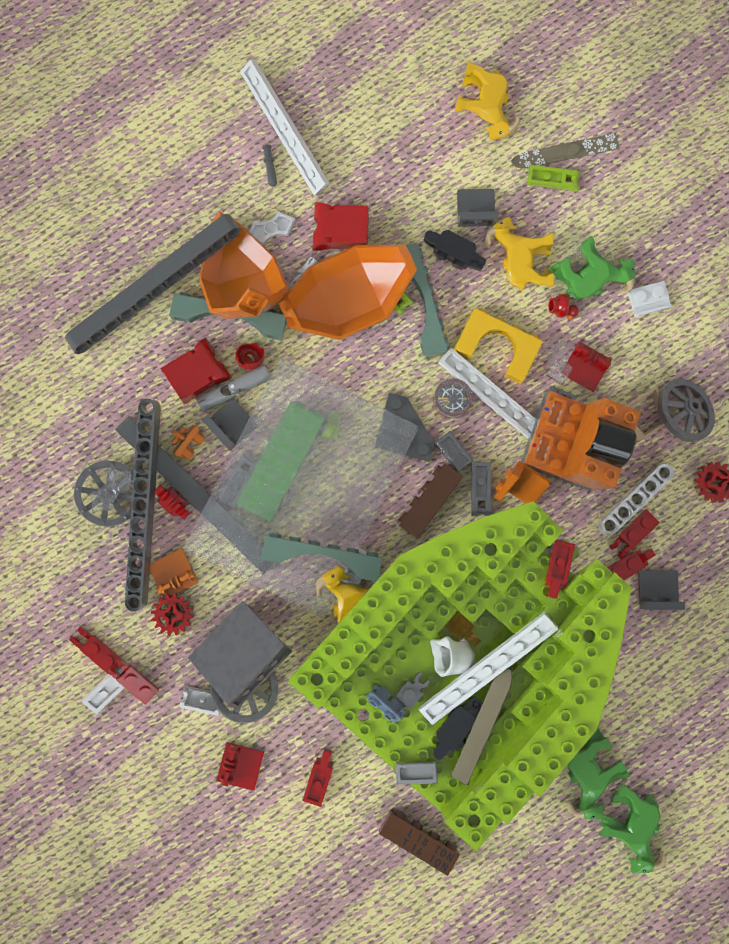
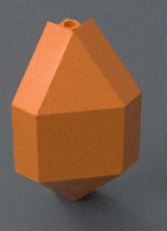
M219 211L211 223L224 215V213ZM233 218L241 228L240 234L202 263L199 282L210 313L225 319L257 317L277 305L289 288L276 257Z
M355 245L308 267L278 304L287 320L289 328L341 340L388 319L417 269L406 245Z

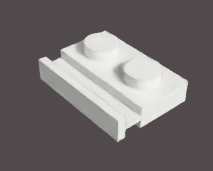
M665 281L635 288L628 293L635 317L672 307Z

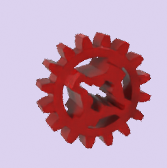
M719 461L715 462V464L710 462L707 463V466H701L702 471L696 472L699 478L694 479V482L698 483L694 488L700 489L698 496L705 495L704 501H708L711 498V503H716L717 500L721 503L724 502V498L726 500L729 499L728 464L721 466ZM715 480H722V482H719V484L710 485V483H712Z
M160 484L154 490V493L160 498L157 502L173 517L177 514L185 520L190 515V511L185 507L187 502L171 487L167 490Z
M174 593L172 598L169 594H166L165 600L162 597L158 598L160 604H153L156 610L151 611V614L155 615L151 621L157 622L154 626L155 629L161 627V634L167 631V635L171 636L174 631L175 635H179V629L185 632V625L191 626L188 620L194 618L193 615H190V612L194 609L188 608L190 601H183L185 596H181L178 599L177 593ZM170 602L167 609H161L164 604ZM178 603L184 608L185 612H181L178 608ZM172 609L174 610L173 612L177 614V617H174L173 619H171V616L168 615V612H171ZM160 617L164 618L166 625L163 624ZM178 620H184L180 626L175 627Z

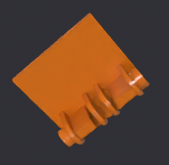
M182 548L150 564V573L157 585V592L159 595H162L164 600L166 599V594H169L171 597L174 593H179L199 583Z

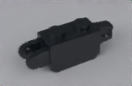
M428 230L424 235L425 244L434 249L433 253L436 254L435 256L442 261L447 259L457 269H467L468 267L480 272L482 271L486 259L475 252L477 249L475 243L450 230H445L442 234Z
M474 696L464 706L458 705L451 711L436 731L439 742L433 750L435 759L440 760L450 750L454 753L456 749L460 750L466 743L464 738L472 730L482 707V701Z

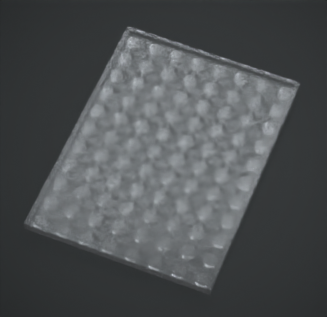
M280 357L183 550L325 619L336 596L324 587L321 591L322 596L319 597L316 592V581L327 571L337 566H342L345 574L348 573L349 568L334 558L318 554L299 555L281 563L262 560L261 554L265 535L269 536L271 532L281 534V539L289 540V536L301 538L302 543L308 544L309 540L320 542V546L323 547L333 544L340 546L339 550L347 551V548L359 550L419 426Z

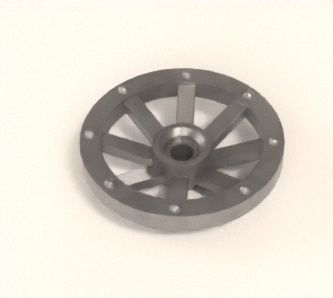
M676 379L661 389L658 396L659 415L666 428L674 436L683 441L697 442L711 433L715 423L714 409L709 397L698 385L689 380ZM676 388H683L685 395ZM669 393L674 395L681 402L668 401ZM668 407L678 408L679 413L672 418ZM700 416H701L703 419H705L704 427H703V424H702V421H701ZM682 418L686 419L684 430L676 424ZM693 421H695L698 433H691Z
M100 461L87 467L78 477L74 488L75 504L81 515L89 522L105 527L116 526L130 519L131 507L125 512L116 499L132 500V494L118 493V490L130 481L133 485L134 472L126 465L116 461ZM109 468L105 485L95 472L96 470ZM116 469L127 477L113 486L112 483ZM89 475L95 481L99 490L82 487ZM109 491L111 497H105L104 492ZM81 493L96 495L98 498L84 506ZM102 502L101 518H98L91 514L89 510ZM110 503L121 515L120 517L107 519Z
M273 671L262 683L270 682V695L256 689L247 699L252 715H239L242 705L237 710L230 711L223 704L224 700L211 686L213 703L225 718L233 722H255L267 715L275 705L278 696L276 675ZM253 694L268 701L259 712Z

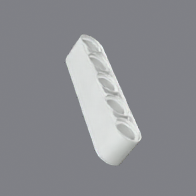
M661 464L650 471L599 521V531L604 535L616 533L673 477V468L669 464ZM660 468L665 470V478L659 475ZM646 482H650L652 484L653 488L651 491H648L646 489ZM633 495L639 498L637 505L632 502ZM619 508H623L625 510L626 514L624 518H621L618 515ZM606 521L611 522V531L605 529L604 524Z

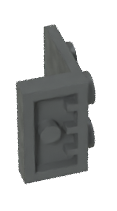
M494 189L457 190L458 227L494 226L496 224L498 211H495Z
M234 398L228 401L213 416L209 417L207 415L202 419L229 451L258 427L257 423Z
M677 570L639 571L640 609L685 610V602L679 601Z

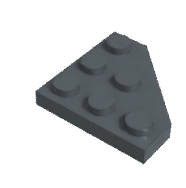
M389 393L375 448L430 462L435 444L409 399Z

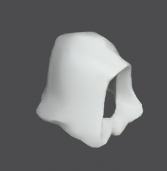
M444 637L443 639L433 638L430 641L435 658V671L441 677L463 674L475 665V653L467 639L456 642L450 637Z

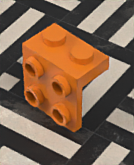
M518 461L513 468L510 467L504 475L505 479H501L496 485L495 489L497 492L494 498L501 501L509 492L524 503L536 502L550 485V480L523 462Z

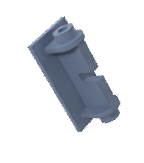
M376 683L371 689L373 691L365 695L369 699V703L375 708H379L389 721L396 723L402 720V716L407 711L405 706L395 697L389 702L387 699L391 693L382 685L379 686Z

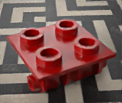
M579 341L560 374L594 392L605 371L610 367L612 360Z
M226 742L216 781L221 782L223 786L233 785L254 791L264 752Z

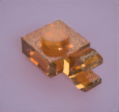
M459 612L445 626L460 641L466 637L475 647L481 641L471 631L475 626Z

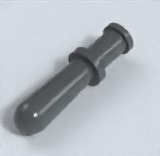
M271 145L262 146L265 156L263 161L266 163L268 184L274 187L277 185L273 164L275 159L272 157Z

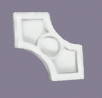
M278 211L268 221H253L249 232L264 246L267 240L274 236H289L296 219Z

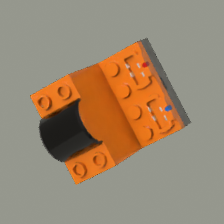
M549 391L543 396L521 462L537 472L588 491L616 488L622 467L627 464L635 448L637 439L635 429L641 412L607 398L584 404Z

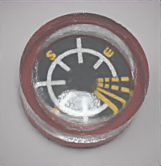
M456 378L441 382L433 397L436 410L447 418H458L464 415L470 408L473 400L472 391L468 384Z

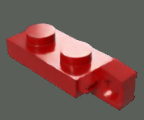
M560 540L553 542L545 577V586H549L547 597L557 599L559 589L564 590L565 585H567L575 544Z
M639 549L607 568L623 580H626L649 565L647 560L656 556L653 549H648L643 553Z
M324 749L322 758L317 757L316 761H314L302 801L321 807L333 770L334 762L329 761L332 750Z

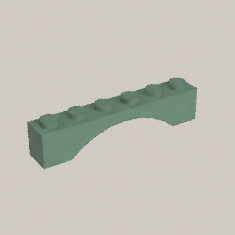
M417 243L406 246L417 269L411 281L420 292L425 307V327L420 338V346L425 360L446 354L449 342L448 338L444 337L442 333L444 324L442 319H438L437 312H439L437 301H433L432 298L434 294L433 286L431 283L428 284L427 281L429 273L427 266H423L421 260L424 259L422 249L418 248Z
M180 292V295L174 294L169 314L172 320L192 323L200 318L214 315L210 313L204 296L195 298L184 292ZM277 310L272 312L265 311L257 317L240 318L255 327L263 337L283 341L287 322L283 312Z
M270 532L269 536L265 535L261 554L262 560L281 563L299 555H325L342 562L358 578L371 581L379 579L383 558H379L378 553L367 551L366 555L359 554L358 549L347 548V551L339 550L340 546L328 544V547H323L317 541L309 540L307 544L302 543L301 538L289 536V540L281 539V534Z

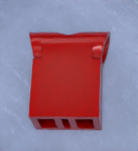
M321 202L315 203L314 220L317 223V227L313 233V251H323L331 248L349 249L355 245H368V206H331Z
M203 338L192 350L160 368L184 405L214 385L232 378L225 365L215 359V350L207 338Z

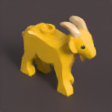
M468 61L462 87L476 85L481 89L478 100L459 96L455 111H472L483 120L494 125L492 127H485L489 132L490 140L503 139L514 134L520 123L519 116H516L514 123L510 124L502 111V105L507 104L510 94L506 93L508 87L506 77L500 74V70L488 72L481 66Z
M509 217L504 218L489 229L485 236V245L489 248L491 237H494L506 249V258H503V269H506V277L511 285L518 287L520 291L526 287L527 282L540 286H554V273H551L549 268L540 273L532 268L534 255H551L553 233L547 234L542 238H527L511 234L509 231L517 229V226L512 224Z
M337 566L327 571L317 579L315 584L319 597L322 596V589L326 587L338 598L337 605H334V616H337L338 623L369 590L353 583L343 582L342 580L350 578V575L344 573L342 566Z

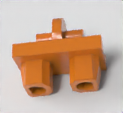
M194 425L190 427L185 436L183 434L187 429L183 426L178 432L173 429L171 433L175 437L171 442L176 445L181 439L173 453L178 457L181 456L190 460L195 452L187 447L192 440L200 446L205 437L199 432L200 429Z

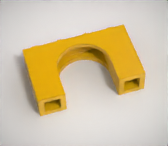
M474 308L454 350L459 355L470 360L478 342L484 336L491 333L504 335L510 340L514 350L512 361L504 377L521 385L543 341L539 340L540 338L535 334L523 332V329L519 326H511L505 323L506 321L496 316L494 318L488 315L489 313L482 308Z

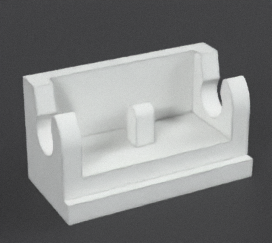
M187 686L184 689L180 708L217 716L220 714L213 703L211 691Z

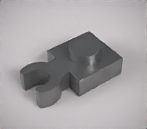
M421 672L415 675L413 684L407 680L395 694L409 709L422 697L423 693L420 689L427 687L430 683L429 679L424 683L419 682V677L422 675Z

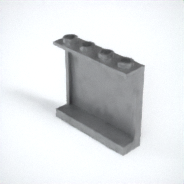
M242 601L206 637L201 645L193 650L188 659L226 704L237 710L289 656L292 650L258 617L251 606Z

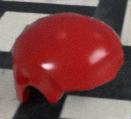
M245 343L239 346L235 353L237 364L245 370H254L264 362V348H260L257 343ZM247 354L252 355L254 357V361Z

